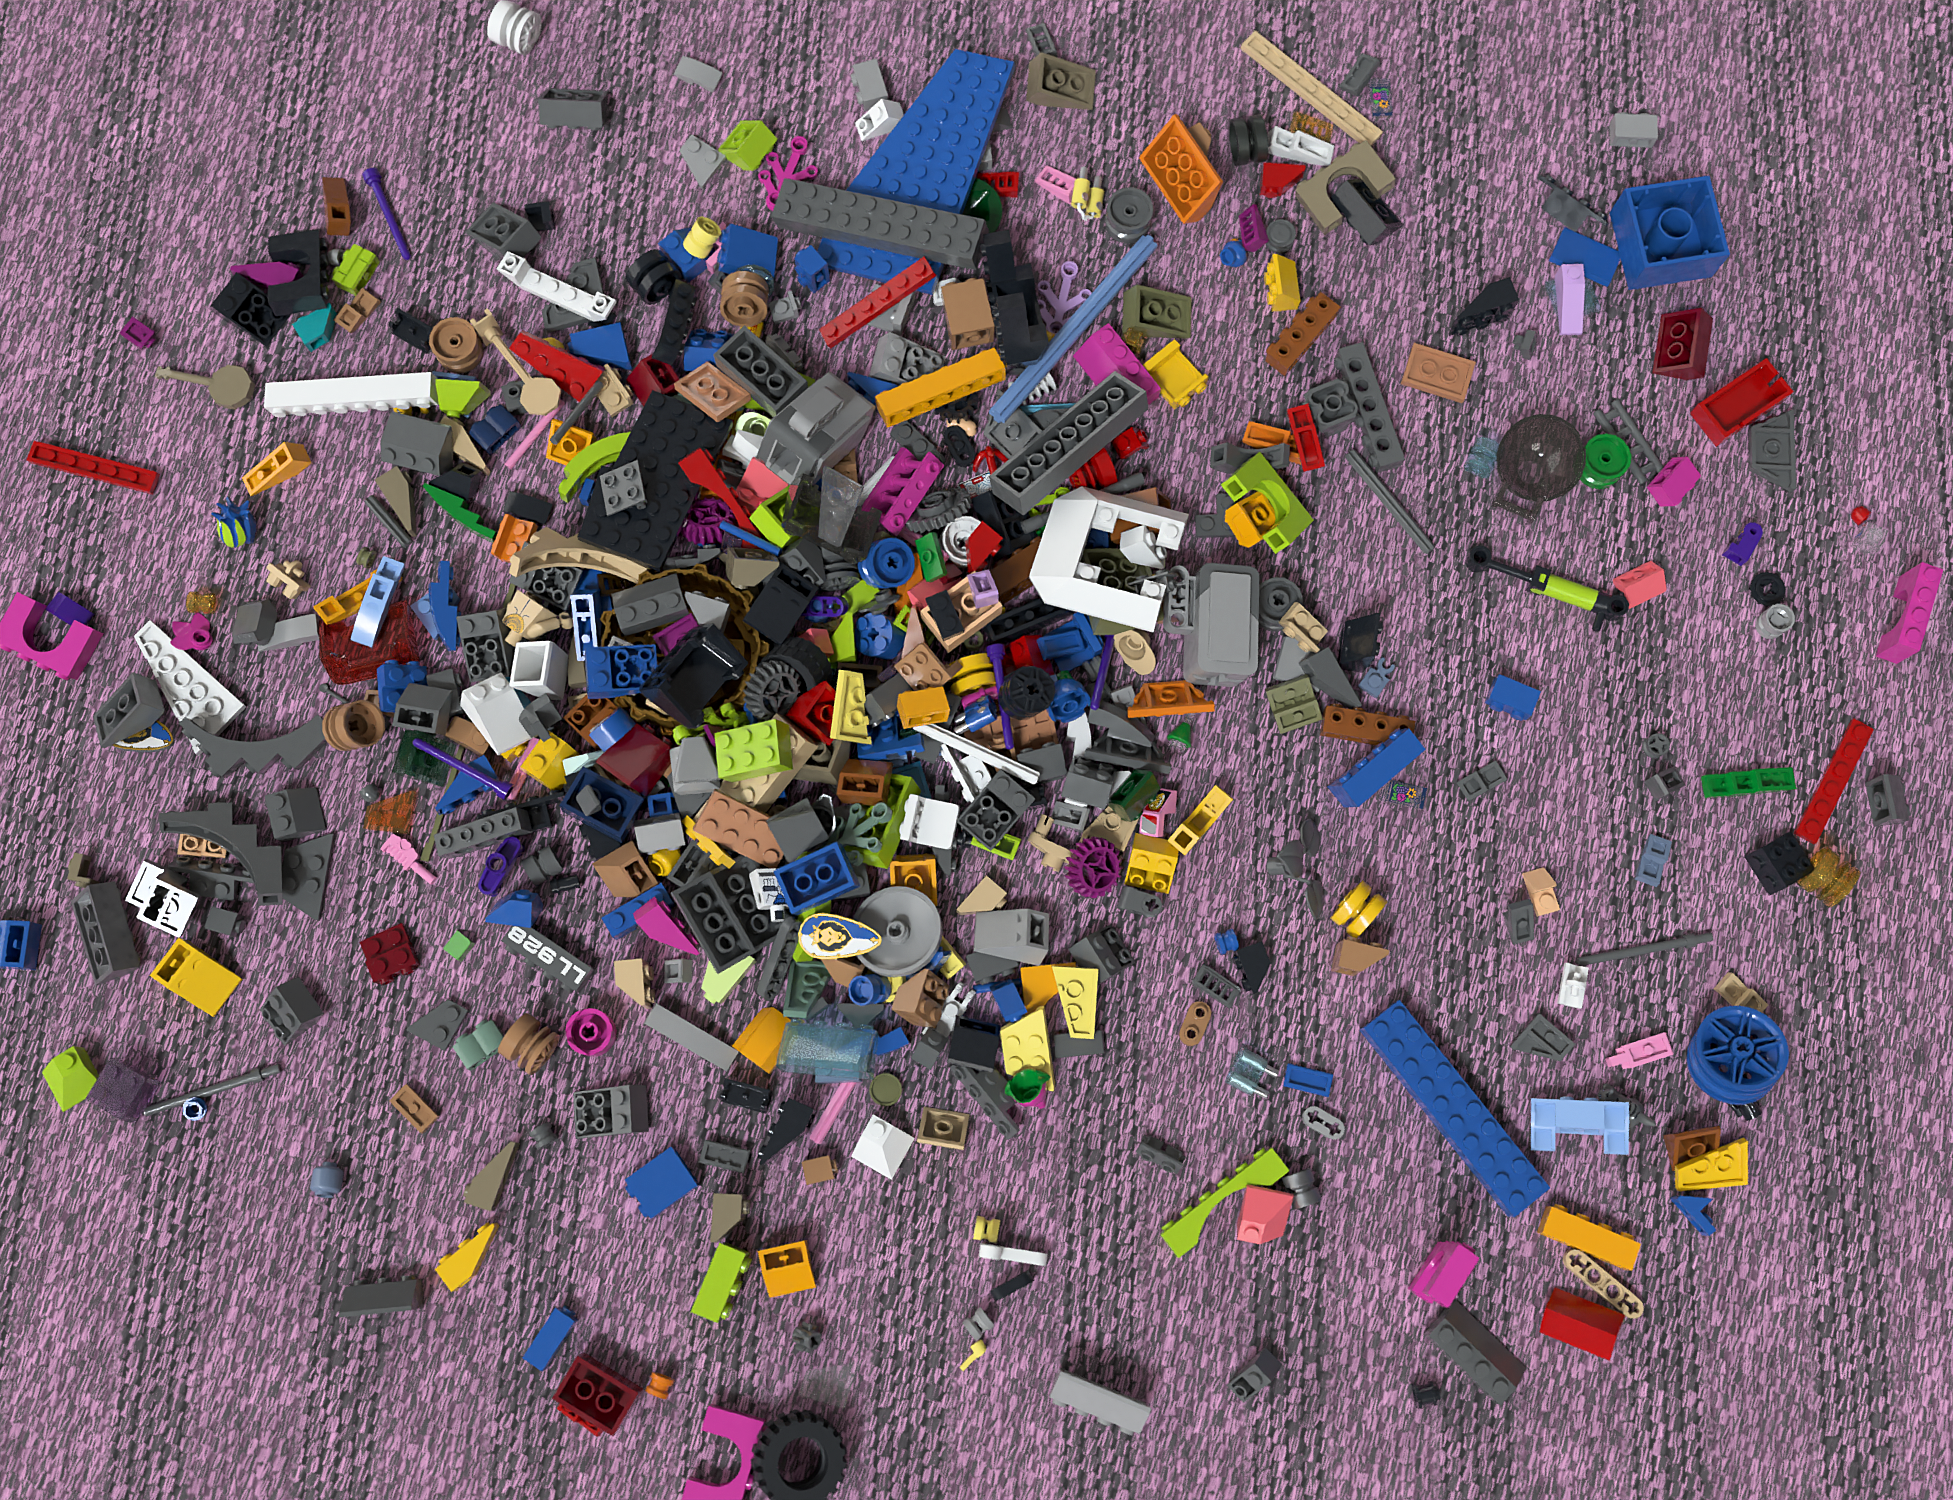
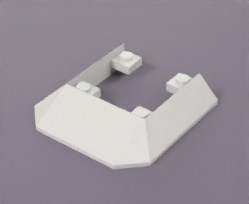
M1081 486L1054 499L1029 578L1046 604L1154 632L1167 585L1144 580L1140 595L1097 584L1101 568L1081 563L1080 561L1091 528L1113 533L1117 518L1160 529L1156 545L1178 550L1189 514Z

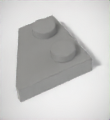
M692 134L679 150L701 189L705 188L726 160L724 154Z

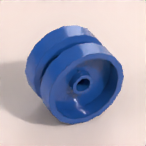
M885 538L868 543L861 550L858 558V570L861 578L868 585L878 589L893 588L905 584L911 578L915 568V558L912 550L905 542L897 538Z

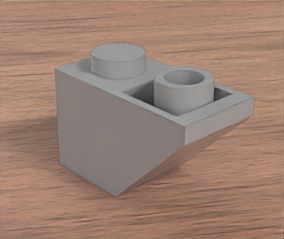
M685 591L684 596L699 625L703 626L714 623L724 634L731 613V608L727 601L718 597H714V600L707 598L705 594L698 591H693L692 593Z

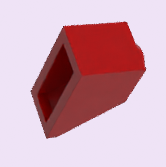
M1263 162L1260 178V195H1265L1267 198L1282 196L1303 178L1306 165Z

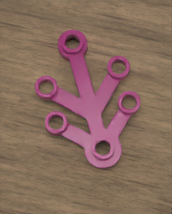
M796 136L791 140L792 154L784 172L779 163L777 153L770 152L766 155L767 164L772 167L779 181L777 190L771 182L769 171L762 170L758 174L759 181L764 184L768 192L766 205L771 211L774 210L775 204L773 201L778 198L784 178L803 181L807 178L812 180L818 176V170L813 165L793 174L801 155L808 151L807 140L802 136ZM799 145L803 146L802 149H796ZM776 157V160L769 161V158ZM814 170L815 174L809 175L808 171ZM762 175H768V176H769V177H768L767 179H765V180L761 178Z

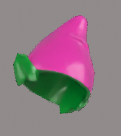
M1023 1069L1011 1081L1007 1082L1005 1095L1012 1096L1014 1101L1024 1107L1036 1106L1042 1109L1046 1106V1082L1050 1079V1076L1043 1071Z

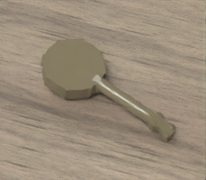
M226 365L212 374L211 378L175 371L170 367L164 369L161 366L157 368L155 373L157 379L164 378L169 380L171 378L209 386L208 391L218 406L234 410L251 401L256 386L249 372L245 368L235 365Z

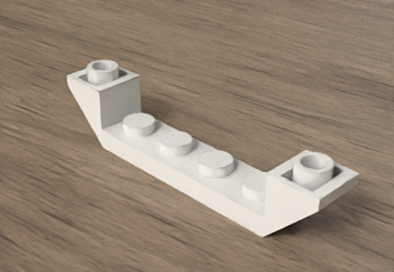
M508 251L497 267L500 273L523 290L594 322L606 320L617 302L615 299L600 292L593 296L531 268L526 259Z

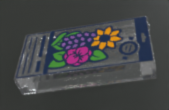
M1390 78L1370 79L1368 91L1371 120L1392 119L1393 108Z
M1390 780L1380 788L1378 801L1422 811L1428 788Z

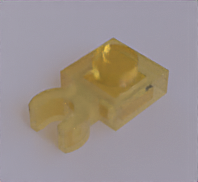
M1128 327L1122 336V340L1131 352L1140 355L1144 340L1141 339L1143 333L1140 331L1139 334L1133 333L1131 331L1132 328Z

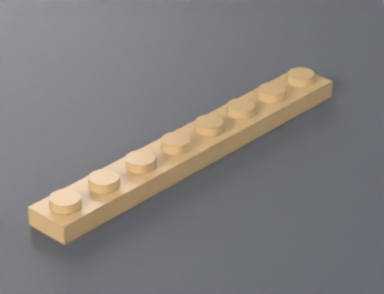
M1254 31L1241 45V50L1360 144L1367 140L1372 147L1382 136L1383 131L1258 32Z

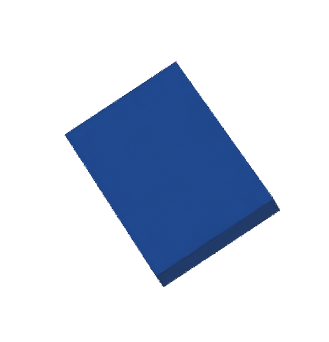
M1564 227L1549 261L1559 266L1562 264H1583L1584 277L1608 287L1621 258L1619 251Z

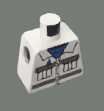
M779 868L756 869L749 874L757 908L759 910L770 909L771 922L784 921V909L789 907L773 872Z

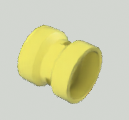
M977 1216L973 1239H988L989 1242L997 1243L1000 1220L992 1219L990 1221L986 1220L985 1217ZM985 1224L987 1225L986 1234H984Z

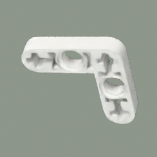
M980 1243L979 1257L996 1260L1004 1259L1046 1266L1048 1254L985 1243Z

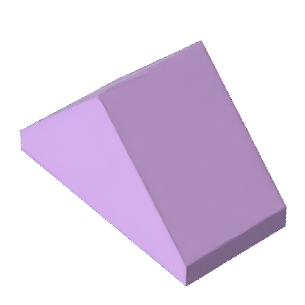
M989 569L967 575L976 609L998 603V590Z

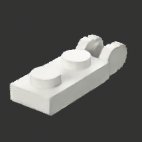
M961 981L957 984L951 995H948L945 999L941 1019L938 1021L937 1028L934 1029L945 1037H948L952 1031L955 1016H963L967 1010V1005L976 994L974 990H971L965 996L962 1004L956 1001V996L964 988V983ZM928 1027L923 1030L922 1034H925Z

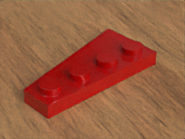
M524 330L518 334L509 347L511 351L548 379H552L557 386L578 402L582 400L606 369L599 365L595 366L589 363V360L582 357L578 358L567 353L568 351L561 347L552 346L548 341Z

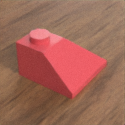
M1247 1184L1237 1221V1240L1263 1244L1283 1236L1294 1195Z

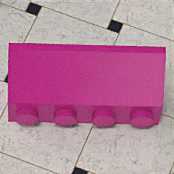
M1109 323L1092 334L1073 355L1074 359L1096 386L1116 371L1146 391L1148 405L1159 398L1161 388Z

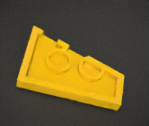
M687 815L681 821L687 827L685 832L693 840H699L697 845L704 852L711 853L709 858L718 866L724 864L729 869L733 866L735 861L726 850L721 848L715 841L693 831V826L696 822Z

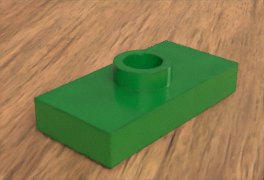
M931 532L915 540L926 582L931 583L947 575L937 534Z

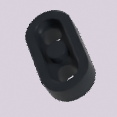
M958 426L948 427L943 434V440L954 462L964 468L971 466L975 460V451L966 434ZM952 436L958 437V440L956 442H953L950 440V438ZM966 454L968 459L962 460L960 456Z

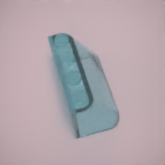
M791 1019V1022L785 1024L776 1060V1066L781 1072L874 1080L879 1033L873 1030V1026L860 1025L859 1028L850 1027L848 1023H837L836 1026L827 1025L828 1023L825 1021H814L813 1024L804 1023L805 1021L802 1019Z

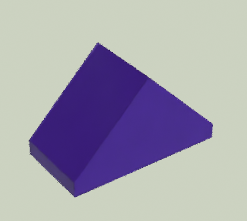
M59 591L45 609L70 626L74 620L87 625L95 615Z

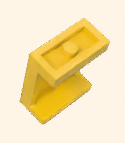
M1175 339L1143 364V367L1161 388V396L1174 410L1179 406L1182 408L1191 401L1190 397L1195 393H1202L1207 388L1209 378L1207 374L1202 376L1179 351L1180 344Z

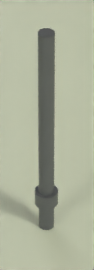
M1711 932L1698 935L1691 933L1683 935L1682 938L1593 954L1576 959L1578 966H1585L1679 947L1692 948L1696 947L1697 944L1713 941V935Z
M280 1064L264 1069L259 1067L251 1070L248 1074L144 1107L143 1112L147 1117L183 1105L192 1097L202 1099L251 1082L258 1083L264 1081L266 1077L281 1073L282 1069Z

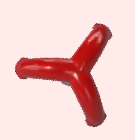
M986 446L985 450L977 454L973 463V472H977L985 457L990 475L997 470L994 456L1004 463L1009 459L999 449Z

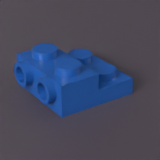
M397 660L385 661V664L378 667L377 681L380 711L395 713L396 703L409 683L428 686L426 677L427 667L420 666V662L417 661L407 662L406 665H399Z

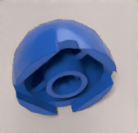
M1071 678L1054 682L1055 695L1053 702L1046 711L1052 721L1061 720L1062 723L1074 721L1085 713L1084 708L1087 704L1090 706V696L1080 682Z

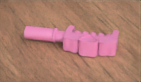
M392 834L380 850L390 853V856H394L398 863H402L404 870L408 871L412 868L415 873L419 874L431 885L437 880V877L418 862L420 854L408 840Z

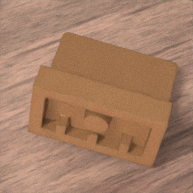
M924 642L894 666L914 691L924 690L928 687H941L963 668L958 660L952 665L948 663L943 665Z

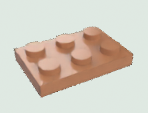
M1413 343L1400 384L1463 403L1476 362Z
M708 361L674 383L676 391L717 422H720L751 400L749 392Z

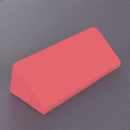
M960 577L946 585H943L939 579L930 583L926 582L924 578L908 590L907 593L912 605H917L919 611L928 606L925 598L944 590L948 591L962 581V578Z

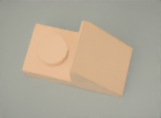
M1543 867L1522 873L1536 916L1559 911L1560 908L1553 890L1557 884L1547 870Z

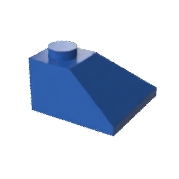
M524 889L514 891L496 902L486 916L485 922L531 928L543 910V903L538 893H531L529 890Z

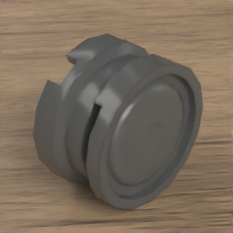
M1283 219L1271 222L1266 231L1269 241L1265 245L1274 253H1285L1290 250L1296 237V230L1293 224Z

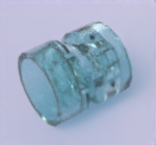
M1478 437L1471 449L1472 453L1468 455L1464 463V469L1480 478H1489L1495 467L1494 462L1498 460L1502 452V447L1492 439Z

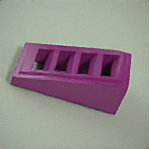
M1253 204L1239 215L1243 247L1246 251L1255 252L1269 241L1257 205Z

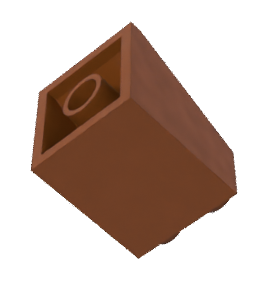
M1156 487L1121 495V497L1171 509L1170 498ZM1117 518L1113 533L1108 532V537L1112 542L1120 545L1122 532L1139 527L1142 524ZM1146 526L1150 532H1153L1157 540L1160 529Z

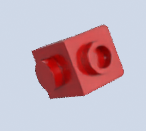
M1134 427L1129 428L1111 441L1121 460L1128 458L1140 449L1146 450L1149 448L1146 433L1142 429Z

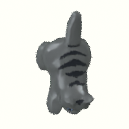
M1605 1083L1603 1089L1599 1090L1597 1094L1598 1101L1629 1102V1131H1632L1633 1127L1638 1125L1639 1122L1646 1126H1656V1122L1644 1114L1645 1108L1638 1100L1626 1098L1608 1083Z

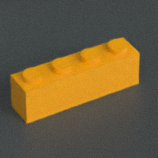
M1554 1204L1553 1207H1545L1537 1233L1621 1269L1633 1270L1641 1246L1640 1243L1634 1241V1236L1625 1232H1621L1620 1235L1614 1233L1611 1226L1600 1222L1598 1225L1590 1223L1589 1217L1576 1213V1216L1567 1213L1568 1208L1558 1204Z

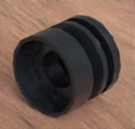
M1035 666L1023 667L1006 678L1001 684L998 693L999 704L1003 711L1011 718L1028 720L1050 706L1054 699L1055 687L1050 675L1043 669Z

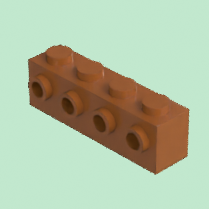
M1322 292L1316 298L1312 296L1308 300L1304 312L1301 313L1299 311L1292 320V326L1290 328L1285 327L1279 335V341L1276 344L1272 342L1265 351L1267 353L1265 362L1284 376L1295 366L1340 311L1341 307Z
M1330 704V706L1327 705L1323 710V720L1319 736L1377 746L1389 739L1388 736L1398 728L1400 730L1409 728L1414 734L1416 721L1409 720L1408 716L1403 715L1391 717L1387 716L1385 712L1376 711L1368 713L1363 708L1354 707L1351 710L1343 708V705Z

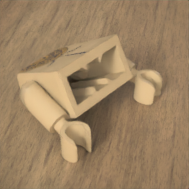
M517 590L513 600L507 604L506 614L502 620L506 626L511 628L505 641L514 647L523 637L531 642H535L541 635L559 628L560 625L563 629H571L574 626L573 618L567 612H562L559 615V619H557L556 614L541 605L542 599L528 591L524 594Z

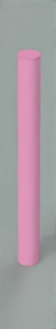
M561 399L559 406L540 419L504 463L509 469L514 467L565 404Z

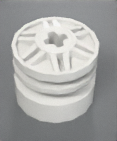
M500 0L489 18L487 27L489 40L504 47L508 46L509 49L519 54L527 55L540 35L541 17L538 13L530 11L525 7L521 8L520 5L512 1Z
M962 516L955 518V522H950L938 539L940 548L947 552L949 560L958 568L968 567L966 546L964 544L962 548H959V542L961 540L965 542L981 523L973 517Z

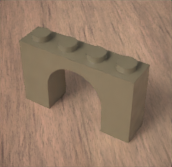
M1367 140L1361 144L1359 142L1354 144L1348 153L1343 156H1337L1331 165L1326 168H1320L1315 172L1314 177L1308 181L1303 180L1295 189V197L1324 235L1342 224L1343 216L1327 195L1328 186L1333 180L1344 175L1356 176L1367 185L1376 199L1395 187L1396 178Z

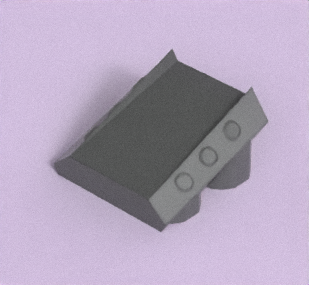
M269 599L242 603L238 608L232 633L234 644L248 645L252 642L259 646H265L273 635L278 614L276 605L271 603Z

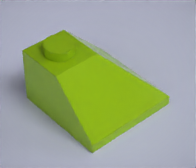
M436 379L435 382L440 410L447 414V417L460 418V415H468L491 395V391L479 381Z
M852 612L847 613L830 639L834 654L827 659L831 664V669L837 668L838 662L857 664L855 624Z
M72 1046L52 1058L42 1071L63 1112L105 1088L83 1047Z

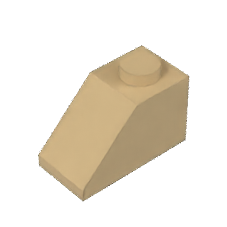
M986 875L956 911L959 915L976 914V912H988L995 909L1000 911L1007 903L1005 899L1007 893Z

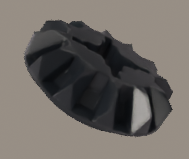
M1770 572L1756 575L1751 580L1749 587L1751 598H1754L1757 604H1762L1766 607L1780 603L1786 592L1782 579ZM1771 583L1769 591L1772 592V594L1768 593L1764 596V589L1762 587H1765Z

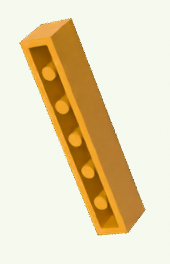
M995 348L983 350L977 355L963 358L959 362L950 366H944L933 373L924 374L918 379L902 383L896 388L882 391L875 396L877 410L886 427L889 428L1006 380L1005 365L1000 360Z

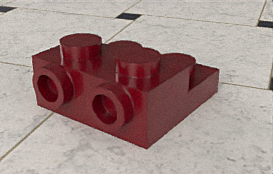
M403 923L359 942L367 960L365 963L373 983L389 984L394 981L393 977L402 974V976L409 975L416 971L415 967L420 965Z

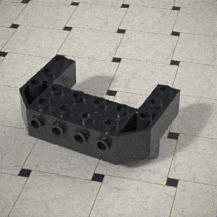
M1009 230L983 234L984 243H981L980 246L982 257L986 256L987 261L983 262L985 275H989L990 278L986 280L1000 360L1005 361L1006 369H1018L1024 366L1035 365L1038 363L1049 342L1039 308L1031 263L1015 266Z

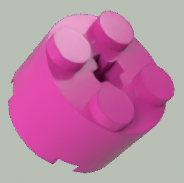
M589 1008L577 1011L567 1022L566 1037L569 1046L577 1053L585 1056L597 1057L603 1055L611 1049L616 1040L617 1029L614 1021L609 1015L598 1009ZM589 1028L594 1029L595 1035L593 1037L589 1036L587 1032Z

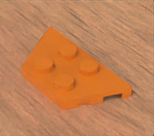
M1186 680L1143 683L1140 692L1134 698V704L1127 709L1128 718L1214 712V702L1212 700H1205L1204 693Z

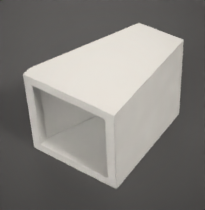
M552 641L516 643L509 686L537 697H541L546 693L551 700H563L568 672V655Z

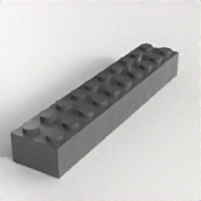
M788 178L783 180L771 215L775 224L780 229L920 259L925 256L930 261L976 271L982 255L980 244L984 243L983 234L989 233L985 219Z

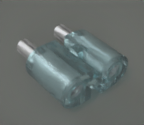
M1242 1047L1234 1060L1233 1067L1230 1068L1226 1076L1225 1083L1249 1096L1254 1092L1263 1098H1267L1269 1091L1257 1086L1260 1081L1258 1079L1263 1072L1276 1078L1279 1071L1267 1065L1268 1059Z

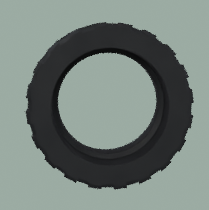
M789 637L781 645L776 644L757 666L762 667V662L769 663L770 660H775L777 662L783 661L796 669L802 675L807 685L798 686L802 690V692L797 694L798 697L823 681L830 685L831 677L833 676L831 664L826 654L813 642L800 637Z

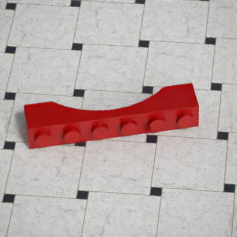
M699 447L678 461V464L691 482L706 487L725 501L736 517L739 528L759 538L763 536L762 532L750 522L751 514L745 505L740 507L736 500L739 496L733 487L728 489L723 482L727 478L721 469L715 470L711 464L714 459L707 449L702 451ZM741 539V548L761 549Z

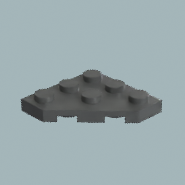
M595 257L574 263L570 269L571 273L565 281H562L593 296L597 292L604 294L598 261ZM552 302L549 305L546 304L542 310L547 333L591 322V320Z

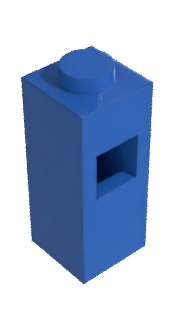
M566 1306L555 1308L523 1356V1359L540 1371L546 1370L578 1322V1319L574 1317L576 1313Z

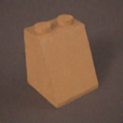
M970 278L966 282H950L941 286V297L951 349L957 350L994 342V323L984 279Z

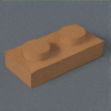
M405 1084L389 1100L422 1134L440 1117L409 1084Z

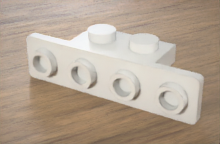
M943 743L941 745L942 750H940L944 760L946 762L949 761L953 767L951 773L956 782L960 781L963 786L962 794L965 800L972 803L993 777L985 762L970 755L958 761L952 747Z

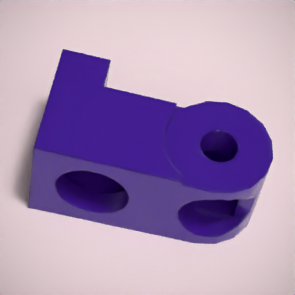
M1754 522L1746 524L1739 531L1736 544L1732 542L1722 555L1742 566L1749 560L1762 537L1763 530L1761 526Z

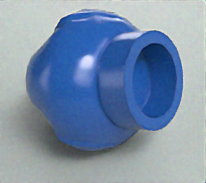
M1234 238L1224 245L1220 253V259L1224 265L1240 267L1246 262L1247 255L1242 239Z

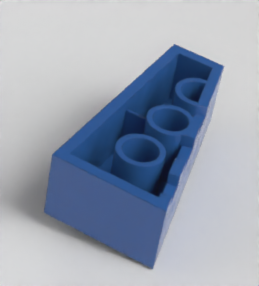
M1409 728L1394 730L1388 736L1389 739L1375 746L1369 755L1360 759L1351 769L1327 786L1344 808L1362 805L1426 750Z

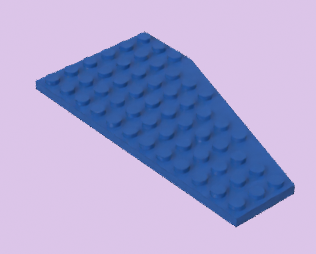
M955 49L846 191L962 215L1016 67L1015 63ZM822 238L817 251L827 262L828 269L883 283L888 282L920 259ZM928 260L936 277L915 291L933 295L944 263Z

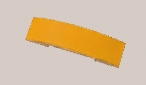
M377 569L370 573V578L338 597L334 598L332 595L313 606L314 610L327 625L358 613L373 573L376 574Z

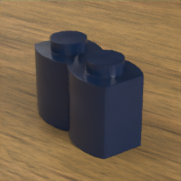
M501 404L490 408L485 419L475 422L469 432L471 438L489 456L521 428L518 420Z

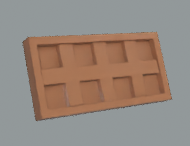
M1046 709L1028 720H1017L1010 717L1016 756L1020 754L1021 750L1027 748L1037 750L1041 749L1042 745L1055 742V745L1059 744L1054 721L1049 717ZM1000 713L997 714L996 721L975 732H971L969 729L964 732V737L990 749L988 741H992L996 735L1003 734ZM1005 748L998 749V752H1003Z
M717 789L713 790L693 826V831L771 869L778 866L784 855L766 822L771 816Z

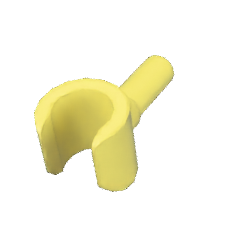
M982 1340L970 1346L974 1353L960 1366L962 1371L986 1351V1346Z

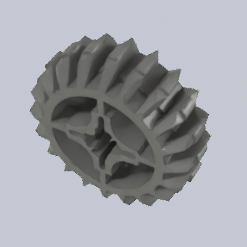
M770 660L769 663L762 662V667H755L756 672L754 674L749 673L751 679L745 682L748 687L743 690L746 694L743 700L747 703L746 707L752 715L763 721H768L776 713L782 716L788 713L789 709L798 699L797 694L802 692L798 687L802 682L798 679L799 674L794 671L795 669L785 662H777L775 660Z

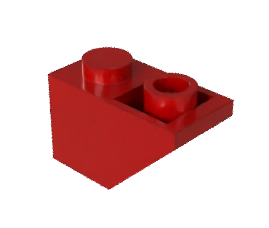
M983 521L965 541L969 574L974 571L981 572L988 564L985 559L989 554L994 556L1002 547L999 542L1003 538Z

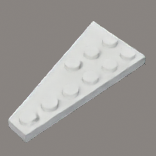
M149 620L134 635L179 721L187 717L209 733L219 736L246 708L239 699L188 653L170 644L172 639L152 621ZM193 738L190 742L195 754L199 756L202 753L198 748L200 743Z

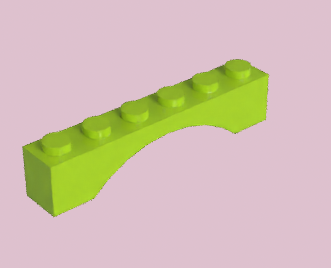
M1264 1147L1253 1155L1255 1160L1250 1164H1247L1246 1161L1235 1169L1236 1175L1230 1179L1228 1176L1224 1177L1216 1184L1219 1187L1213 1193L1208 1190L1198 1198L1200 1203L1194 1208L1189 1205L1180 1212L1182 1216L1176 1222L1171 1219L1161 1227L1163 1232L1159 1235L1177 1258H1180L1198 1243L1199 1234L1205 1219L1223 1198L1245 1188L1247 1184L1253 1186L1272 1185L1290 1171L1273 1148L1267 1150Z

